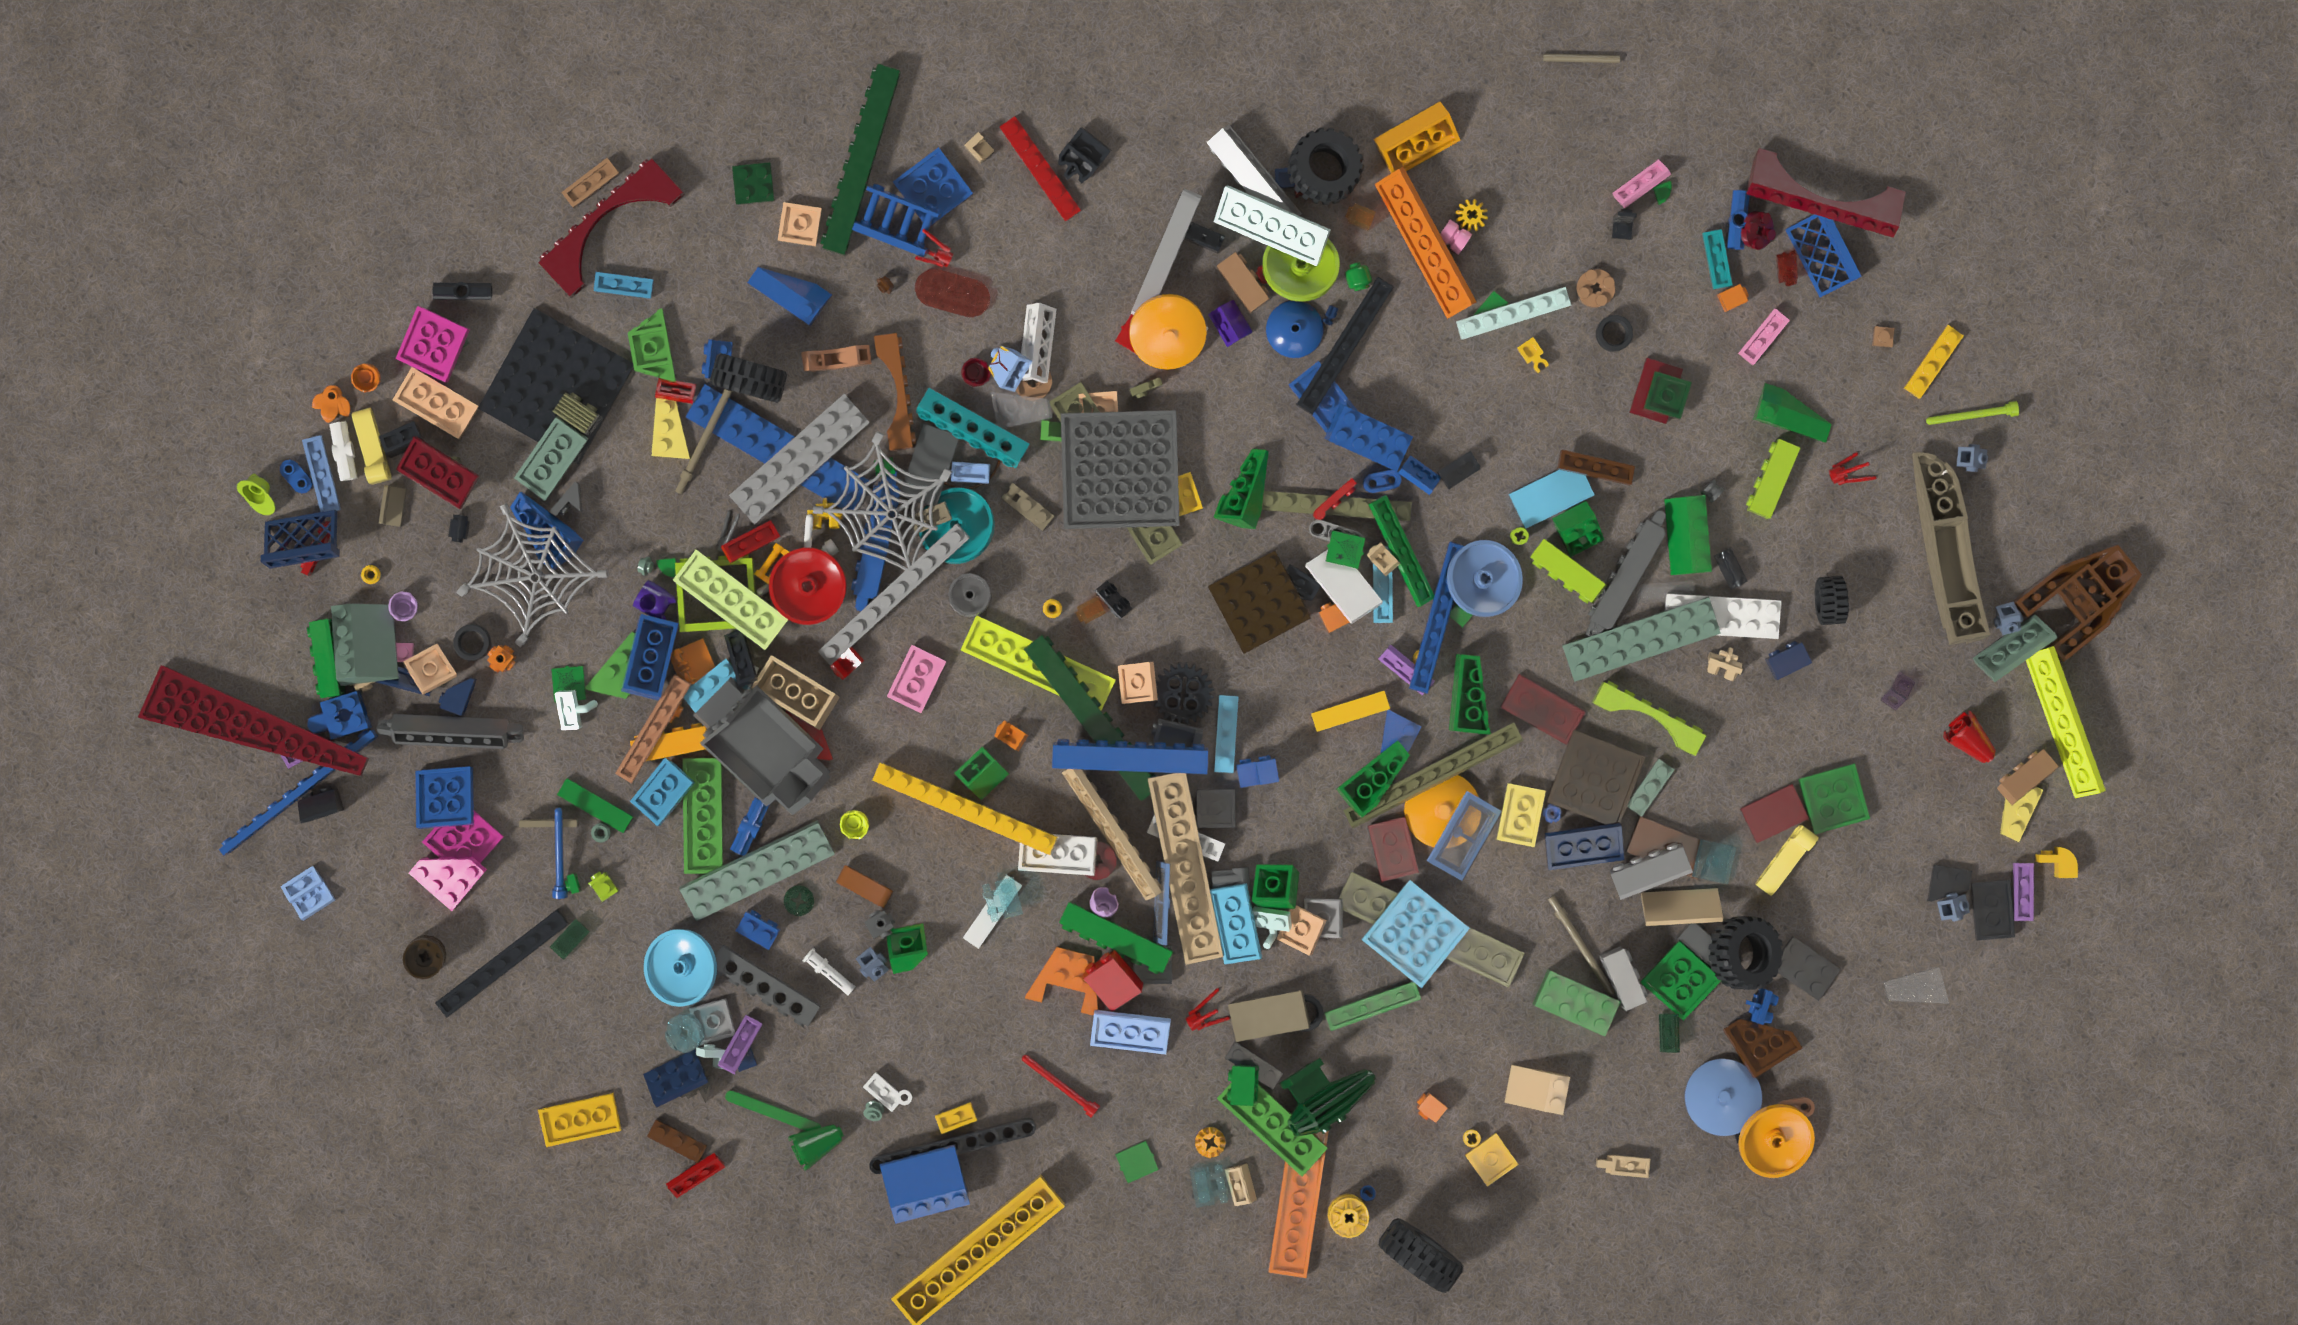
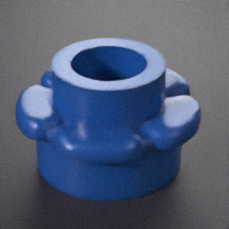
M1549 804L1547 808H1544L1543 816H1545L1547 822L1552 823L1560 820L1562 813L1560 807Z

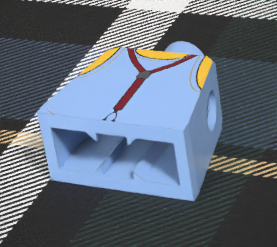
M1001 346L1000 348H995L991 352L993 360L989 365V371L1000 388L1015 392L1032 360L1008 347Z

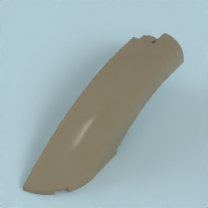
M1923 452L1913 453L1915 484L1922 532L1943 629H1946L1949 645L1965 642L1968 644L1988 637L1990 632L1977 582L1969 536L1968 516L1959 480L1951 466L1947 462L1944 463L1938 459L1937 456Z

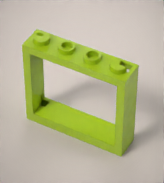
M749 554L731 564L726 556H718V560H712L718 566L747 564L748 589L756 594L754 559L749 558ZM689 558L680 559V563H675L676 575ZM676 583L680 632L736 629L727 621L686 624L684 589Z

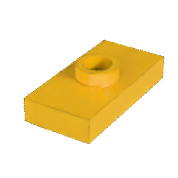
M971 1102L935 1115L941 1134L978 1120Z

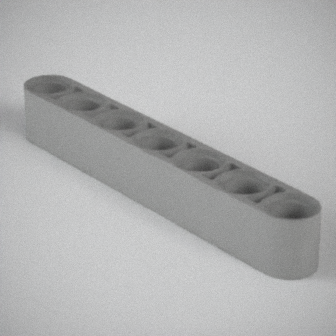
M1184 188L1132 311L1136 312L1145 301L1160 295L1200 203L1201 195Z

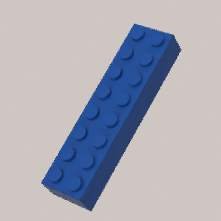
M1058 739L1053 744L1052 768L1207 774L1208 748H1204V744H1193V747H1185V743H1174L1173 746H1166V743L1154 742V746L1147 745V742H1135V745H1127V741H1116L1115 744H1108L1106 740H1096V743H1089V740L1079 739L1077 743H1069V739Z

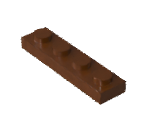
M1560 450L1557 469L1630 486L1632 485L1635 466Z

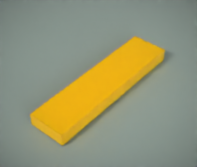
M1384 690L1311 713L1318 732L1388 710L1390 706Z

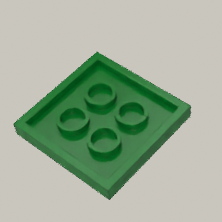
M1854 763L1799 778L1814 834L1870 819Z
M1679 940L1647 973L1640 983L1684 1021L1722 980H1718L1715 976L1716 972H1713L1710 966Z

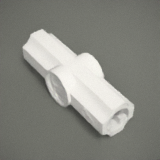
M347 422L329 424L333 441L332 453L334 460L337 461L340 481L356 479L355 451L353 443L350 441Z

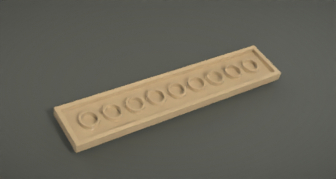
M1167 773L1148 777L1164 862L1170 864L1169 886L1185 964L1221 958L1223 953L1186 773Z

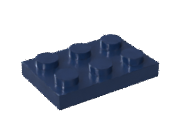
M695 1049L643 1074L656 1107L708 1083L701 1060L696 1055Z

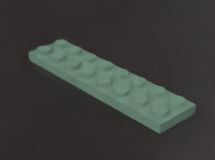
M1706 597L1590 637H1584L1563 644L1562 646L1574 682L1721 634L1710 598Z
M817 820L680 886L679 890L695 920L698 921L835 855Z

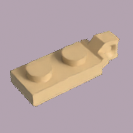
M1607 1155V1159L1596 1158V1166L1598 1168H1606L1605 1172L1611 1175L1649 1178L1651 1159Z

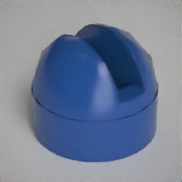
M1367 1185L1360 1190V1196L1365 1201H1372L1376 1197V1191L1373 1187ZM1366 1190L1373 1195L1371 1198L1365 1193Z

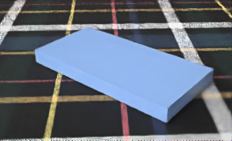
M1094 1010L1090 1046L1166 1054L1171 1019Z

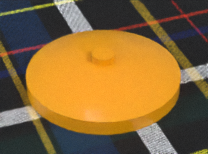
M1163 294L1148 299L1136 310L1131 319L1129 334L1135 353L1146 364L1159 369H1176L1187 365L1199 355L1206 341L1207 329L1203 314L1192 301L1179 295Z
M1456 775L1406 801L1404 804V816L1409 830L1422 843L1435 847L1466 791L1479 797L1476 790L1466 779ZM1469 805L1458 824L1462 828V833L1469 837L1476 830L1481 816V811ZM1451 836L1445 848L1455 847L1467 839L1461 836Z
M1784 1104L1770 1105L1755 1112L1745 1122L1739 1136V1152L1745 1164L1754 1173L1768 1178L1784 1177L1797 1171L1810 1157L1815 1141L1814 1130L1808 1118L1797 1108Z

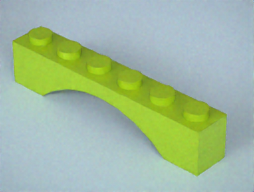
M1611 681L1607 683L1602 682L1592 701L1593 704L1610 712L1634 710L1645 713L1659 721L1667 729L1676 747L1693 756L1697 755L1706 735L1702 734L1703 730L1695 725L1692 728L1685 725V720L1677 716L1675 719L1668 716L1670 712L1660 707L1656 710L1651 707V702L1643 698L1641 701L1635 699L1634 693L1628 690L1624 692L1618 690V685Z

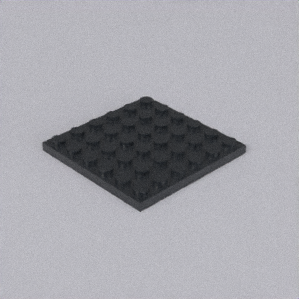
M533 308L478 409L539 442L553 420L558 416L553 410L565 393L570 395L573 392L582 398L580 402L585 406L589 403L597 408L596 413L599 414V417L587 434L564 420L588 438V441L573 461L579 465L633 370L634 365L625 358Z

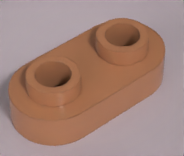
M1807 1097L1783 1100L1778 1103L1793 1106L1806 1117L1812 1115L1815 1110L1813 1101ZM1803 1103L1807 1104V1108L1805 1110L1801 1109V1105Z

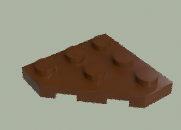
M1739 1019L1723 1029L1753 1078H1756L1803 1049L1791 1031L1780 1030Z

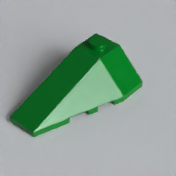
M1764 383L1753 420L1826 443L1832 424L1783 388Z
M1397 740L1338 786L1336 790L1346 803L1362 818L1379 804L1381 798L1410 755Z

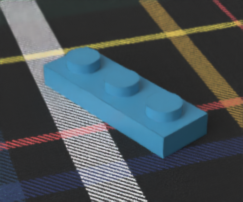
M596 272L593 291L652 299L654 280Z

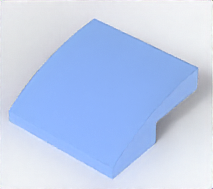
M314 866L280 886L288 901L292 903L300 919L303 921L335 901L333 894Z

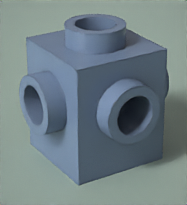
M1969 444L1968 447H1958L1957 466L1965 467L1966 471L1978 472V469H1986L1988 461L1986 449H1980V445Z
M2014 602L1995 607L1996 617L1993 620L1996 629L1999 628L2002 635L2021 630L2023 616L2021 611H2018Z
M1957 892L1946 895L1945 899L1937 902L1941 920L1952 919V921L1962 920L1964 915L1970 913L1969 903L1965 894L1957 895Z
M871 947L856 958L861 966L859 969L866 978L869 976L874 982L889 971L885 964L887 959L881 952L877 954Z

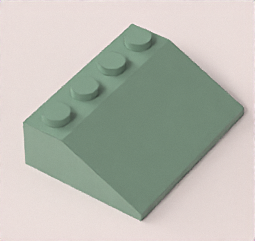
M343 604L331 606L336 680L339 684L345 686L399 679L395 624L388 605Z

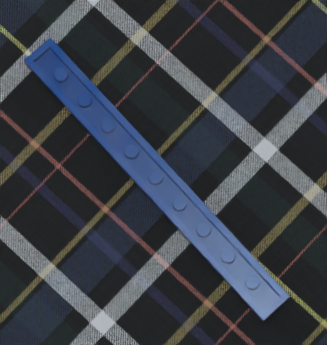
M365 730L358 736L359 740L354 744L350 742L344 747L358 753L375 740L378 735L374 730L369 732ZM322 766L316 768L312 772L314 774L309 779L306 777L297 784L298 788L294 791L290 789L282 795L284 799L278 803L275 801L267 807L268 811L266 813L256 815L252 819L253 823L248 827L246 825L241 827L237 831L238 835L233 839L229 837L221 843L223 846L219 851L223 856L230 854L336 769Z

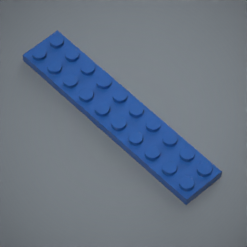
M704 384L686 418L706 429L722 394ZM730 398L712 432L764 464L795 438L793 435ZM830 458L800 485L822 498H827L829 502L836 503L842 496L846 486L847 472L844 470L845 466ZM851 476L847 493L837 505L841 509L850 502L855 491V480ZM863 476L859 478L863 483L869 482V480L864 478ZM859 484L856 499L847 508L849 510H853L862 497L863 487Z

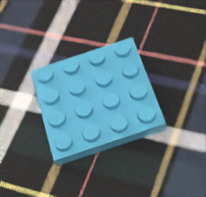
M1409 880L1361 940L1422 988L1470 928Z

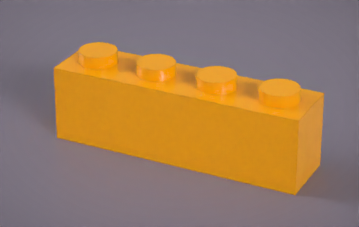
M702 723L692 724L691 729L684 730L682 726L672 728V733L665 734L663 731L646 761L704 750L705 748L700 742L704 739L703 733L707 728L702 726ZM634 736V740L630 741L631 746L633 745L637 736Z

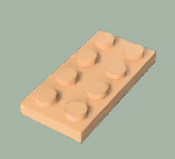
M411 367L393 398V401L458 439L462 437L479 407Z

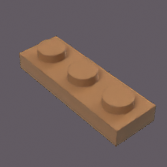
M606 158L561 193L570 205L575 208L620 173L610 160Z

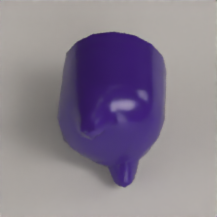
M648 580L637 595L633 607L648 616L666 620L664 613L667 611L670 603H676L677 600L664 588Z

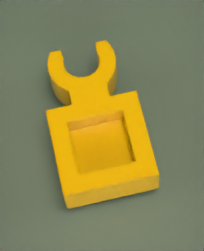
M1534 337L1517 348L1527 364L1531 361L1534 363L1533 368L1535 372H1540L1538 368L1539 363H1543L1545 367L1549 366L1545 359H1541L1540 355L1544 352Z

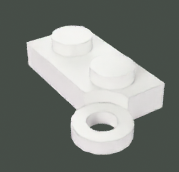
M877 1072L863 1086L864 1089L891 1112L898 1104L908 1105L912 1100L910 1091H897ZM902 1094L908 1095L907 1101L901 1099Z

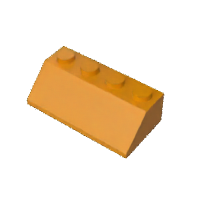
M1441 102L1436 103L1374 139L1377 149L1391 173L1402 167L1408 171L1461 141L1450 113Z

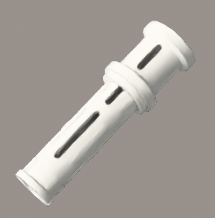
M812 948L802 961L809 963L816 973L821 972L848 996L856 986L828 964V959H823L815 952V948Z

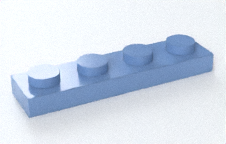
M322 435L302 440L320 512L341 510Z

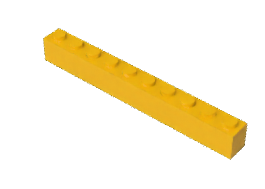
M879 763L872 780L1048 855L1052 854L1058 836L884 763Z

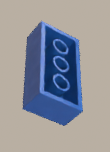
M1341 403L1325 435L1326 440L1396 472L1413 436Z
M643 614L639 616L621 692L659 701L679 623Z

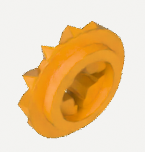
M1206 1127L1199 1131L1195 1138V1146L1202 1156L1213 1158L1219 1156L1224 1151L1226 1140L1219 1129ZM1215 1135L1214 1143L1218 1147L1210 1146V1148L1206 1150L1207 1143L1205 1142V1140H1203V1138L1210 1140L1211 1137Z

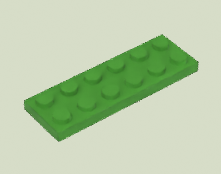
M683 758V772L695 782L683 797L684 874H706L723 866L722 764L716 758Z
M1231 1083L1217 1098L1302 1177L1328 1149L1314 1134L1296 1136L1287 1123L1291 1113L1259 1084L1258 1102L1255 1106L1230 1105L1231 1101L1227 1100L1228 1089L1231 1088Z

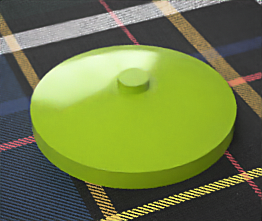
M1329 239L1325 245L1320 263L1317 266L1269 245L1264 252L1263 273L1267 283L1277 294L1289 300L1311 301L1323 296L1333 287L1339 274V255Z

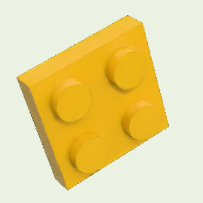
M1494 1133L1465 1154L1487 1187L1519 1165L1497 1133Z

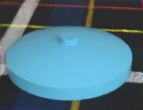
M676 929L659 935L649 946L644 959V975L647 985L659 1000L668 1005L688 1006L701 1001L710 992L716 980L717 962L713 949L701 935L691 930Z

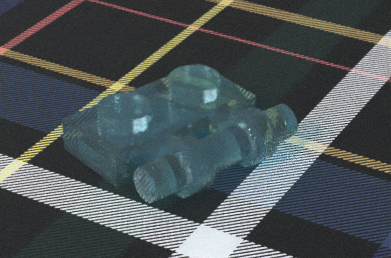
M1014 877L995 881V890H991L989 883L982 885L983 899H986L988 906L987 914L990 915L992 922L999 921L997 913L1003 912L1005 919L1023 914ZM996 895L999 896L1001 904L998 907L995 906L993 896Z
M1222 1164L1214 1165L1215 1173H1209L1208 1166L1189 1169L1196 1208L1215 1205L1214 1197L1216 1196L1220 1197V1203L1228 1202L1227 1195L1229 1193L1228 1188L1225 1187L1224 1178L1226 1175L1222 1169ZM1217 1179L1218 1190H1212L1211 1180Z

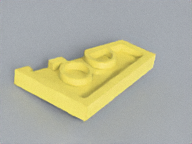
M656 398L652 456L690 459L676 401Z
M2038 787L2033 788L2013 806L2005 798L2000 834L2017 842L2020 841L2041 797L2042 789Z

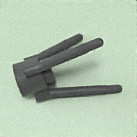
M731 511L727 512L718 541L717 549L723 552L721 546L733 540L731 537L741 516L740 514H737L728 535L725 536Z

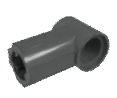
M1249 867L1211 871L1213 888L1245 883L1250 887Z

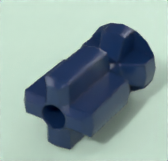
M1329 305L1325 314L1327 319H1323L1322 322L1332 326L1333 322L1331 319H1335L1339 309Z

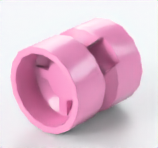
M1450 219L1440 235L1445 244H1450V249L1459 255L1472 236V233L1466 229L1459 230V225Z

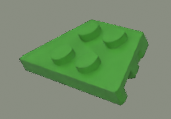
M661 308L651 317L641 322L638 327L628 332L634 370L676 382L664 312Z
M633 631L588 683L585 689L627 699L630 693L621 692L635 635Z

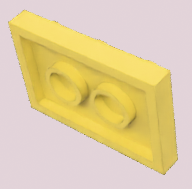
M1507 783L1496 840L1535 847L1546 791Z

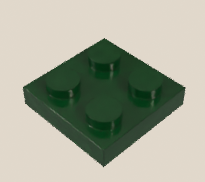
M770 162L732 166L736 205L775 201Z
M1655 371L1643 409L1681 419L1692 382Z

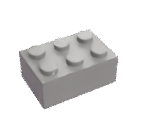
M1619 946L1599 955L1609 981L1615 990L1616 997L1620 1001L1621 1008L1627 1011L1646 1003L1645 997L1648 994L1645 987L1638 982L1640 975L1637 969L1631 966L1630 962L1633 959L1630 952Z

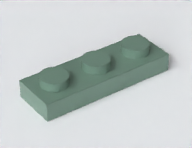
M1657 759L1631 796L1627 807L1642 817L1674 769L1660 759Z

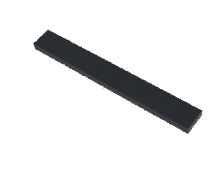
M1380 277L1376 278L1296 405L1313 415L1394 288L1392 285Z
M558 909L440 998L435 1004L446 1018L568 926L569 923Z

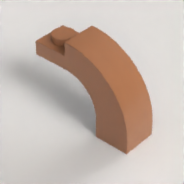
M869 345L801 352L804 371H828L872 364Z

